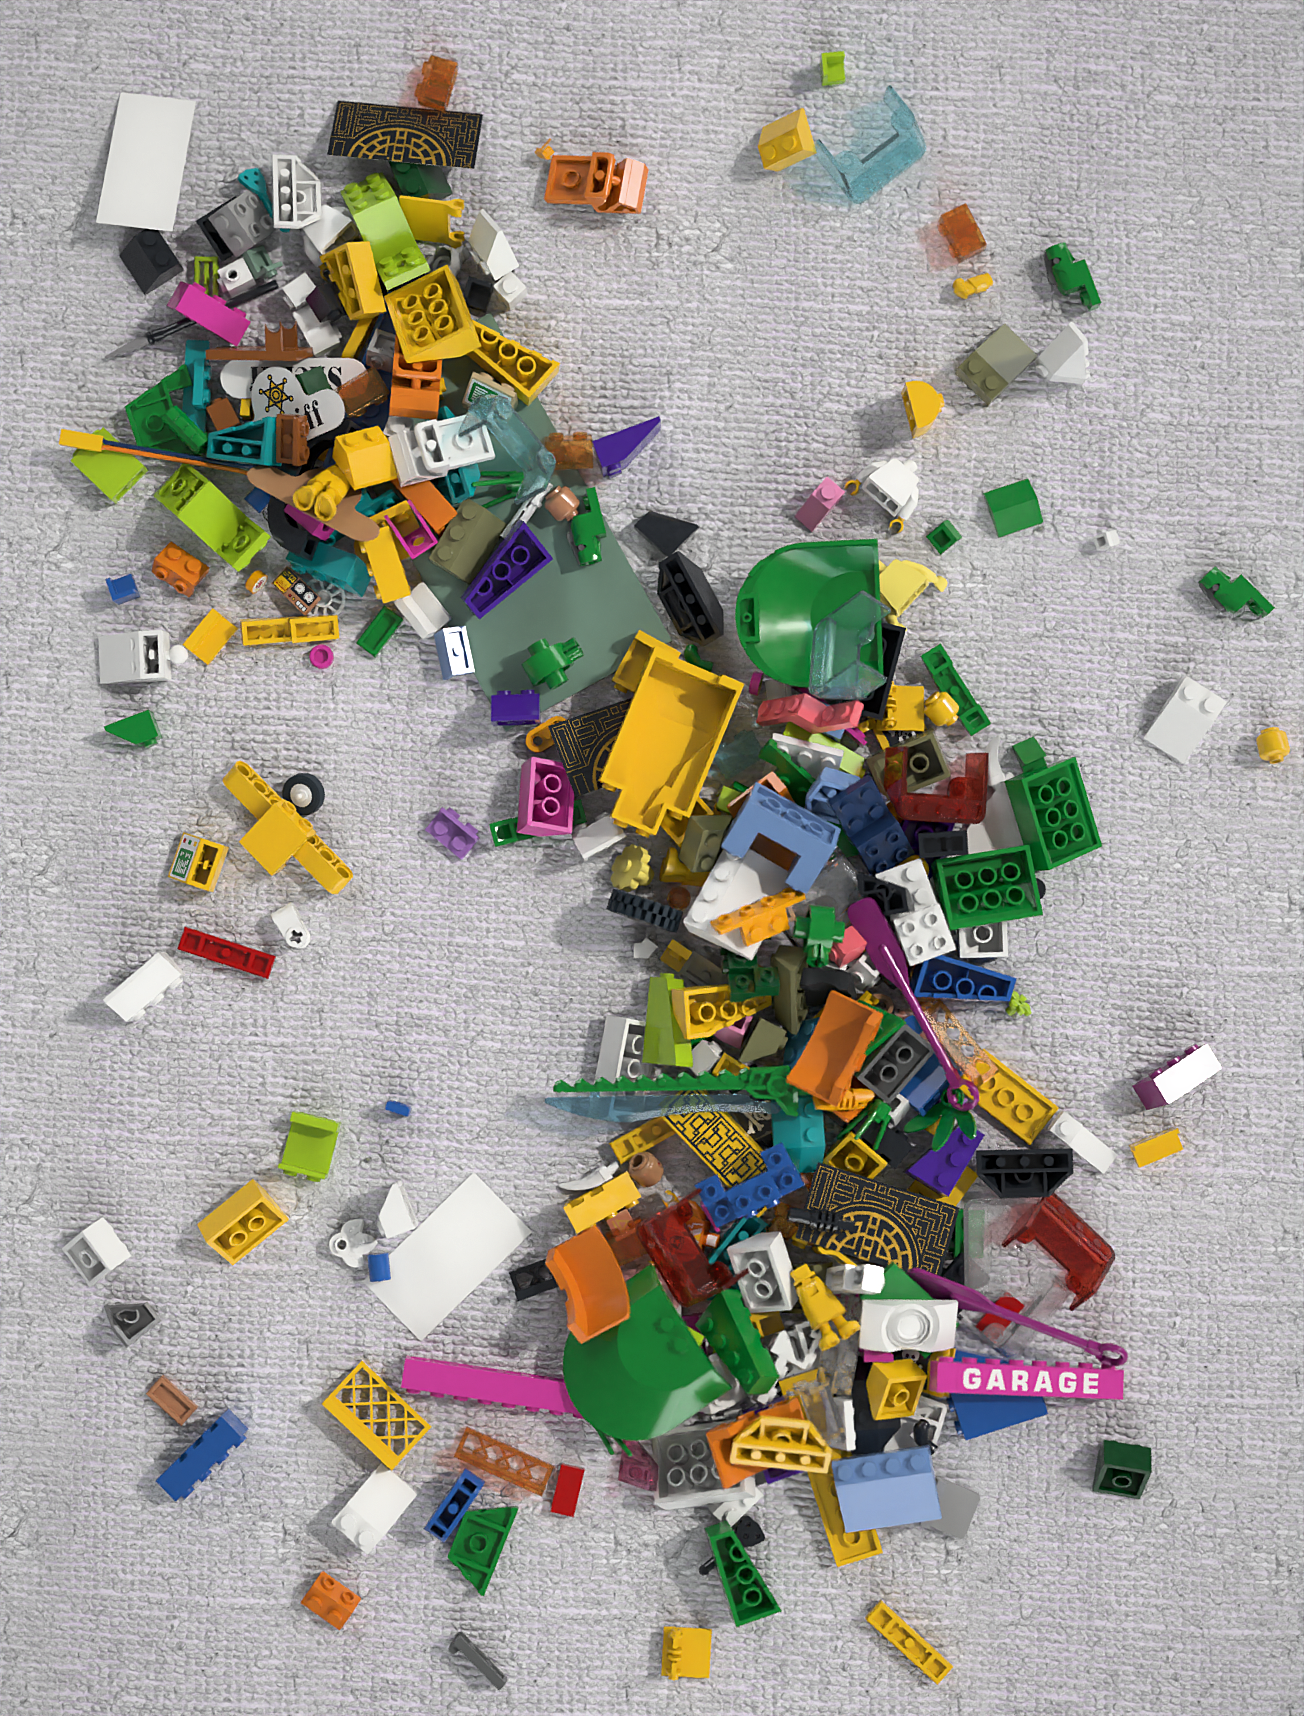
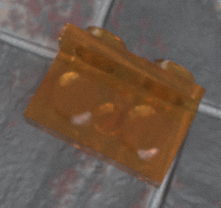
M579 431L567 436H563V433L559 432L550 433L549 436H546V470L593 468L592 435Z

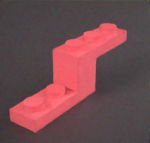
M803 693L763 701L758 709L756 723L764 727L792 722L811 734L857 727L864 705L856 700L826 706L808 694Z

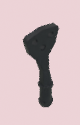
M748 1515L744 1516L736 1527L735 1534L743 1547H753L764 1541L765 1535L757 1522ZM713 1556L699 1567L700 1575L706 1576L716 1567Z

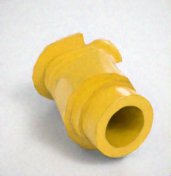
M986 272L969 278L966 281L958 278L953 282L952 286L954 293L958 297L967 299L969 295L987 291L993 285V280L990 274Z

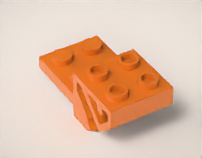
M592 152V156L552 155L544 200L547 203L591 205L596 212L641 214L649 169L644 163L630 158H625L615 165L616 159H614V154L607 152Z
M397 334L395 336L389 416L437 419L442 359L407 363Z

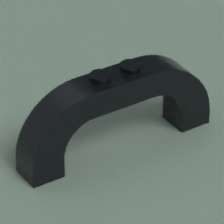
M344 418L336 428L307 440L309 448L307 464L293 466V464L282 463L281 471L296 477L312 470L318 457L325 450L334 447L335 437L362 430V428L353 421ZM271 495L267 509V521L273 538L281 547L302 559L312 561L320 539L307 531L300 530L297 521L284 511L288 504Z

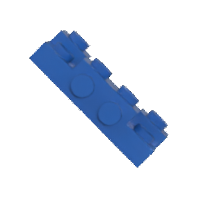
M783 1142L760 1152L768 1170L725 1190L717 1174L694 1185L704 1206L707 1207L716 1228L744 1216L745 1220L758 1214L757 1209L763 1206L769 1209L780 1203L779 1198L805 1185Z

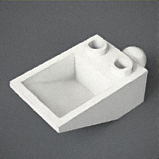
M163 630L136 631L98 637L100 684L171 680V661L175 664H182L188 658V651L185 647L175 645L170 649L169 633ZM157 642H158V650L155 649V644H156ZM158 665H159V673L156 672V667H157Z

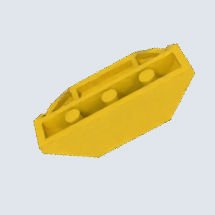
M760 1416L733 1439L730 1463L828 1473L832 1452L811 1421Z

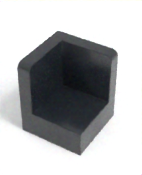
M469 276L463 293L467 307L486 313L493 293L492 283Z

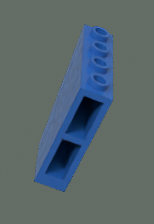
M954 1347L956 1351L953 1361L962 1362V1357L977 1358V1362L985 1363L986 1358L1000 1359V1363L1009 1364V1359ZM949 1393L950 1397L946 1398L950 1412L955 1411L957 1421H954L958 1436L962 1435L965 1441L1048 1414L1043 1396Z

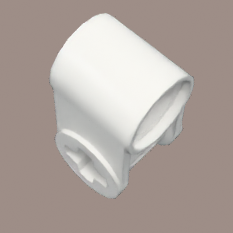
M292 902L271 913L275 925L289 946L302 949L309 945L311 935L302 921L299 911ZM296 932L303 934L300 938L301 942L294 941Z

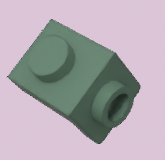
M263 245L242 254L254 280L263 277L265 280H269L278 275L277 270L283 266L281 261L275 264L272 263Z

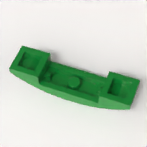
M941 643L920 656L940 693L947 692L959 705L956 715L970 736L992 724L980 704L976 703Z
M581 799L574 801L572 827L587 822ZM518 817L489 824L495 847L539 836L517 833Z

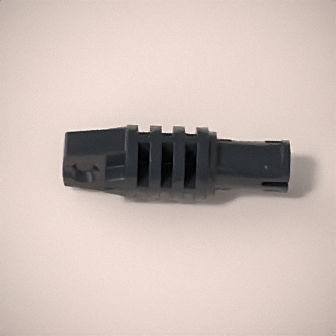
M789 1207L787 1212L788 1222L807 1225L811 1230L839 1235L841 1230L854 1232L856 1223L853 1220L844 1219V1213L813 1208L809 1211Z

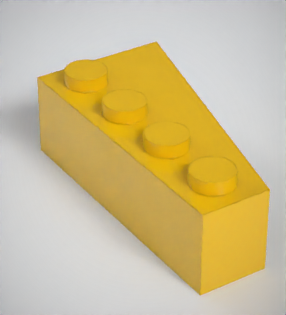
M472 320L481 347L466 355L501 384L506 383L513 387L517 398L529 406L559 373L560 363L554 360L551 361L543 357L542 354L534 350L531 351L521 346L520 343L512 339L509 340L501 336L500 333Z

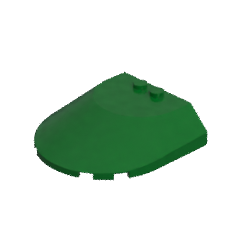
M877 538L795 543L775 550V552L763 560L761 559L752 568L742 588L739 590L735 608V622L741 645L747 656L759 670L780 683L800 688L884 685Z
M654 1263L625 1281L630 1306L628 1319L582 1344L570 1331L564 1348V1381L575 1408L593 1427L609 1436L623 1440L639 1441L663 1435L733 1389V1386L711 1364L672 1304L659 1281Z

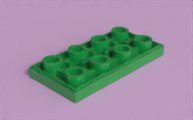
M894 1261L883 1269L884 1285L880 1293L871 1295L858 1294L862 1300H934ZM956 1320V1328H957L960 1324H959L958 1321ZM917 1350L925 1359L932 1353Z

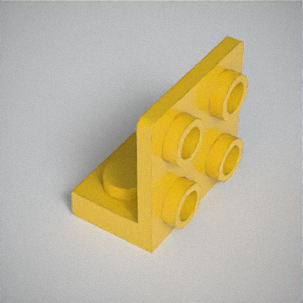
M407 500L369 517L380 528L389 525L384 518L387 515L402 538L420 527ZM390 527L400 560L402 561L410 557V555ZM417 538L413 545L418 546L422 544L425 538Z

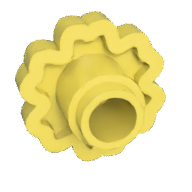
M631 844L623 849L622 855H618L615 858L611 868L614 873L610 878L615 888L628 893L635 890L638 886H647L651 883L654 871L648 864L650 860L648 850Z

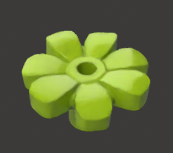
M1013 991L1008 1003L1009 1006L1005 1009L1006 1013L1012 1016L1017 1012L1020 1016L1024 1014L1028 1017L1032 1012L1029 1004L1025 1002L1027 998L1023 994L1019 996L1018 992Z

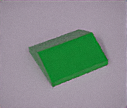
M1028 478L983 493L998 538L1043 523L1038 498Z

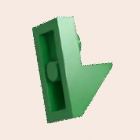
M1034 736L1012 745L1023 773L1047 765L1044 759L1046 754Z

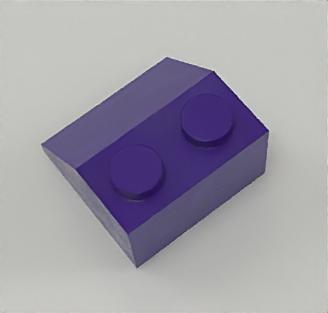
M505 690L497 691V695H491V722L493 726L540 725V694H535V690H521V694H511V691Z

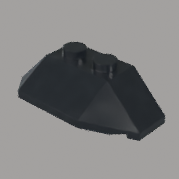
M676 551L659 562L660 571L657 595L678 634L699 643L701 646H706L724 635V610L702 569L680 551Z
M1073 1148L976 1150V1175L999 1198L1050 1197L1074 1173Z
M861 1356L846 1357L848 1390L854 1408L853 1424L856 1435L854 1455L880 1452L901 1428L900 1417L874 1420L872 1417L866 1381L873 1362H864Z

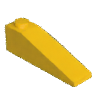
M728 984L671 989L673 1014L685 1039L709 1037L715 1034L716 1031L729 1027L734 1022L746 1016L749 1017L772 1005L771 996L753 997L743 1002H730Z

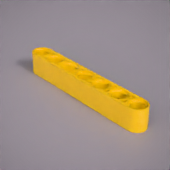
M237 761L223 777L225 787L257 820L274 803L282 800L243 761ZM317 834L309 838L293 855L332 894H338L353 878L350 868Z

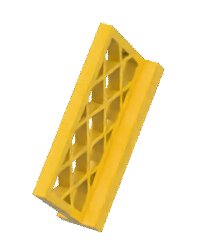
M363 1361L322 1402V1405L391 1471L431 1428L415 1410ZM361 1368L369 1373L370 1385H355V1374ZM372 1377H373L379 1384H373V1385H372ZM352 1379L353 1385L345 1386ZM370 1387V1402H355V1388ZM372 1387H383L387 1391V1401L373 1402ZM343 1388H353V1403H342L336 1395ZM390 1394H391L397 1401H390ZM387 1404V1419H373V1405ZM390 1404H401L404 1407V1418H390ZM353 1405V1413L346 1406ZM356 1405H370V1419L360 1420L356 1416ZM407 1411L414 1417L407 1418ZM418 1420L424 1428L418 1435H408L407 1421ZM387 1421L388 1436L375 1435L373 1433V1422ZM390 1421H404L405 1435L390 1436ZM363 1422H370V1429ZM405 1438V1449L397 1456L391 1450V1439ZM408 1438H414V1439L408 1444ZM381 1439H388V1446Z

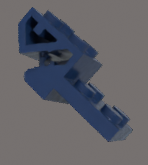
M869 774L827 800L840 822L848 841L859 851L858 856L871 876L875 877V874L894 868L915 854L900 824L890 813Z

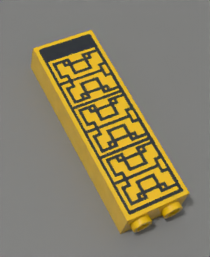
M678 1090L679 1092L673 1098L668 1095L659 1104L661 1109L657 1113L729 1188L768 1170L760 1154L764 1150L706 1090ZM766 1206L757 1209V1218L767 1210Z

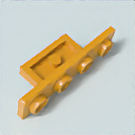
M787 887L782 892L772 896H765L758 902L741 906L734 912L722 914L717 919L710 921V924L720 935L739 928L742 942L748 947L790 929L785 908L805 900L806 897L803 892Z

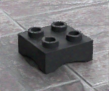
M803 967L800 987L805 992L806 1006L816 1007L826 1004L828 995L832 990L856 1001L857 993L851 973L842 969L831 971L824 970L821 967Z

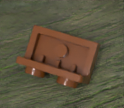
M276 414L277 463L293 464V466L307 464L309 458L307 436L310 430L307 415Z

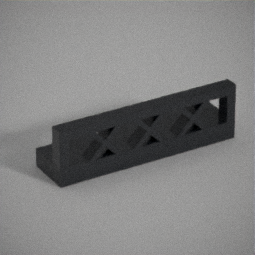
M546 1258L509 1272L517 1301L559 1287L554 1276L546 1279L538 1275L540 1267L545 1265ZM537 1268L535 1273L529 1271L531 1269ZM523 1272L532 1275L533 1278L530 1285L520 1288L515 1275ZM535 1278L541 1280L539 1282L534 1283Z

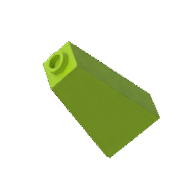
M787 722L782 735L844 750L839 771L863 778L866 771L862 767L865 758L822 733L811 734L796 724Z
M660 973V977H650L642 1063L693 1067L691 1040L684 1038L673 1014L671 989L684 988V980L674 979V974Z

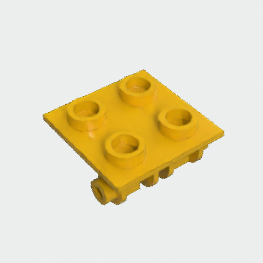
M892 681L882 721L876 720V730L924 732V686H896L894 681Z
M664 1626L661 1676H668L670 1680H678V1677L709 1678L712 1629Z

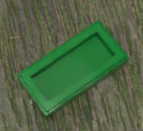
M384 605L356 644L376 658L404 620Z

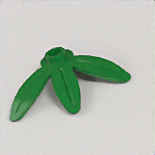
M948 1088L943 1090L940 1103L934 1105L924 1117L919 1114L904 1127L905 1133H913L931 1126L940 1119L932 1142V1150L934 1152L938 1151L949 1139L954 1127L955 1118L961 1131L969 1139H973L976 1136L977 1127L973 1115L970 1111L957 1110L949 1103L947 1098ZM959 1088L953 1089L952 1094L956 1095L957 1103L962 1105L964 1102L963 1091Z

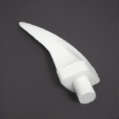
M997 735L984 750L981 760V772L985 785L992 786L994 792L997 791L1001 794V782L1005 781L1006 778L997 758L1001 739L1000 735Z
M616 1161L607 1167L602 1165L585 1178L561 1183L558 1187L568 1190L594 1188L612 1180V1175L619 1171L620 1167Z

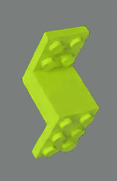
M383 172L371 173L366 176L365 180L358 183H349L340 191L363 242H370L376 270L387 290L431 271L415 241L399 201Z
M183 463L153 495L238 572L250 563L251 558L266 546L267 541L271 537L249 519L207 478L189 464Z

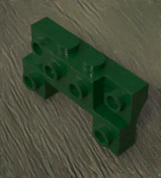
M719 946L720 956L724 955L722 974L727 976L730 1002H743L759 996H779L780 981L778 967H758L757 954L754 955L751 961Z

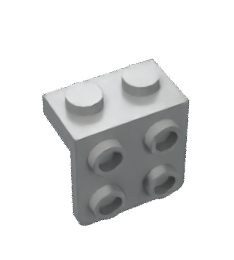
M249 190L208 217L236 258L276 231V228L273 227V220L262 208L258 198Z
M936 1476L942 1519L919 1522V1524L926 1529L933 1527L963 1539L966 1536L980 1501V1495L977 1492Z

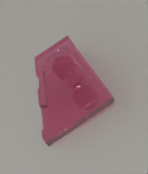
M623 1440L632 1452V1456L629 1457L622 1449L618 1480L647 1491H656L659 1465L639 1441Z

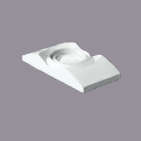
M862 1300L858 1347L883 1352H893L902 1349L934 1352L954 1348L958 1301Z
M921 1395L914 1416L900 1417L901 1428L882 1448L881 1452L918 1446L913 1439V1427L920 1419H925L930 1423L928 1438L934 1444H937L949 1405Z

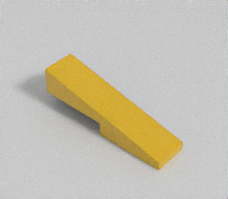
M338 615L240 619L241 642L243 646L290 641L298 643L339 639Z

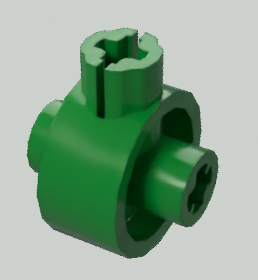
M574 637L564 643L559 642L552 646L544 638L527 648L531 657L522 663V667L533 687L546 682L549 689L553 690L569 681L565 671L574 665V661L584 656L582 648H578L580 645Z
M809 904L805 917H795L793 938L803 939V952L807 953V964L815 967V960L817 959V967L828 965L832 943L843 942L845 922L835 921L834 907Z

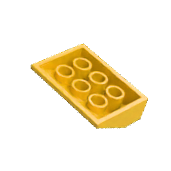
M448 265L384 296L407 363L461 357L481 347L460 285Z

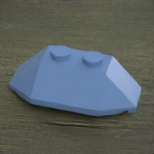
M825 767L813 782L806 795L805 809L826 821L840 824L827 800L861 778ZM880 793L884 802H886L888 799Z

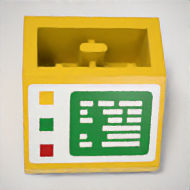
M183 832L168 877L206 891L214 892L229 847Z

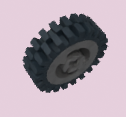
M617 889L612 890L606 910L640 923L677 933L684 913L653 900Z

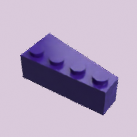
M519 519L460 598L480 620L552 561L553 558L526 523Z

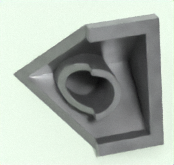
M148 1302L104 1306L111 1329L126 1348L162 1321Z

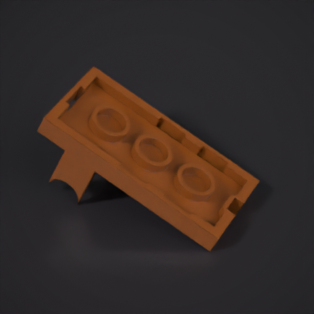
M279 320L280 329L277 332H271L265 324V346H220L206 350V360L299 361L313 357V347H298L296 321L291 329H287Z

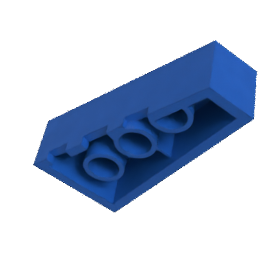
M228 1409L156 1482L175 1502L180 1497L185 1500L195 1490L192 1485L198 1479L203 1482L212 1473L209 1468L215 1463L220 1465L229 1456L227 1451L233 1445L237 1448L247 1438L244 1434L248 1428Z

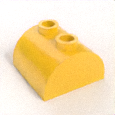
M905 382L901 396L912 438H917L930 430L938 413L942 412L944 399L942 393L937 394L935 389L925 382Z

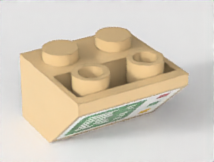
M473 372L462 404L465 409L473 413L482 411L485 419L506 429L518 406L517 394L514 392L515 389L506 383L499 385L493 382V377L484 372H481L480 375Z

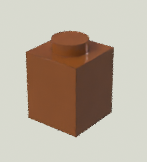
M222 397L210 402V406L206 407L217 431L242 425L227 397L224 399Z

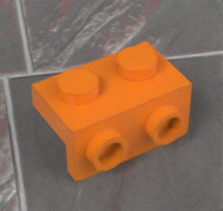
M170 541L154 558L151 571L158 579L164 580L173 586L177 592L190 598L195 587L208 574L210 567Z
M322 1571L300 1603L340 1631L354 1612L361 1598Z

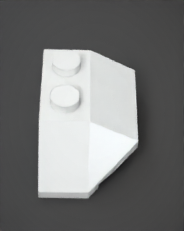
M272 156L274 228L299 229L320 220L322 216L320 180L309 168L301 163L297 156Z

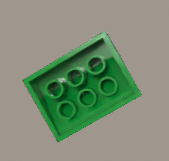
M1076 756L1019 774L1004 781L1023 845L1030 846L1034 871L1051 870L1102 847Z
M1029 845L936 859L931 864L935 889L949 931L1043 915Z

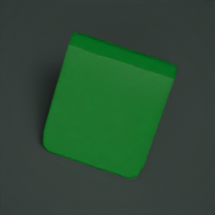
M949 520L942 522L926 536L940 555L962 538Z

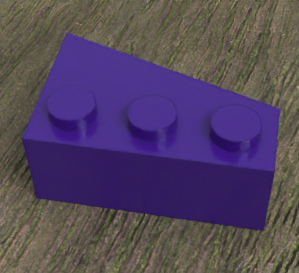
M957 1125L952 1130L947 1142L938 1151L934 1152L930 1148L903 1172L938 1195L948 1197L985 1134L977 1130L976 1136L973 1139H969L961 1131L959 1125Z

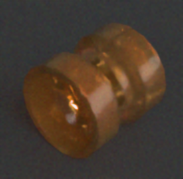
M681 886L672 888L667 896L668 905L679 911L686 909L691 901L689 891Z

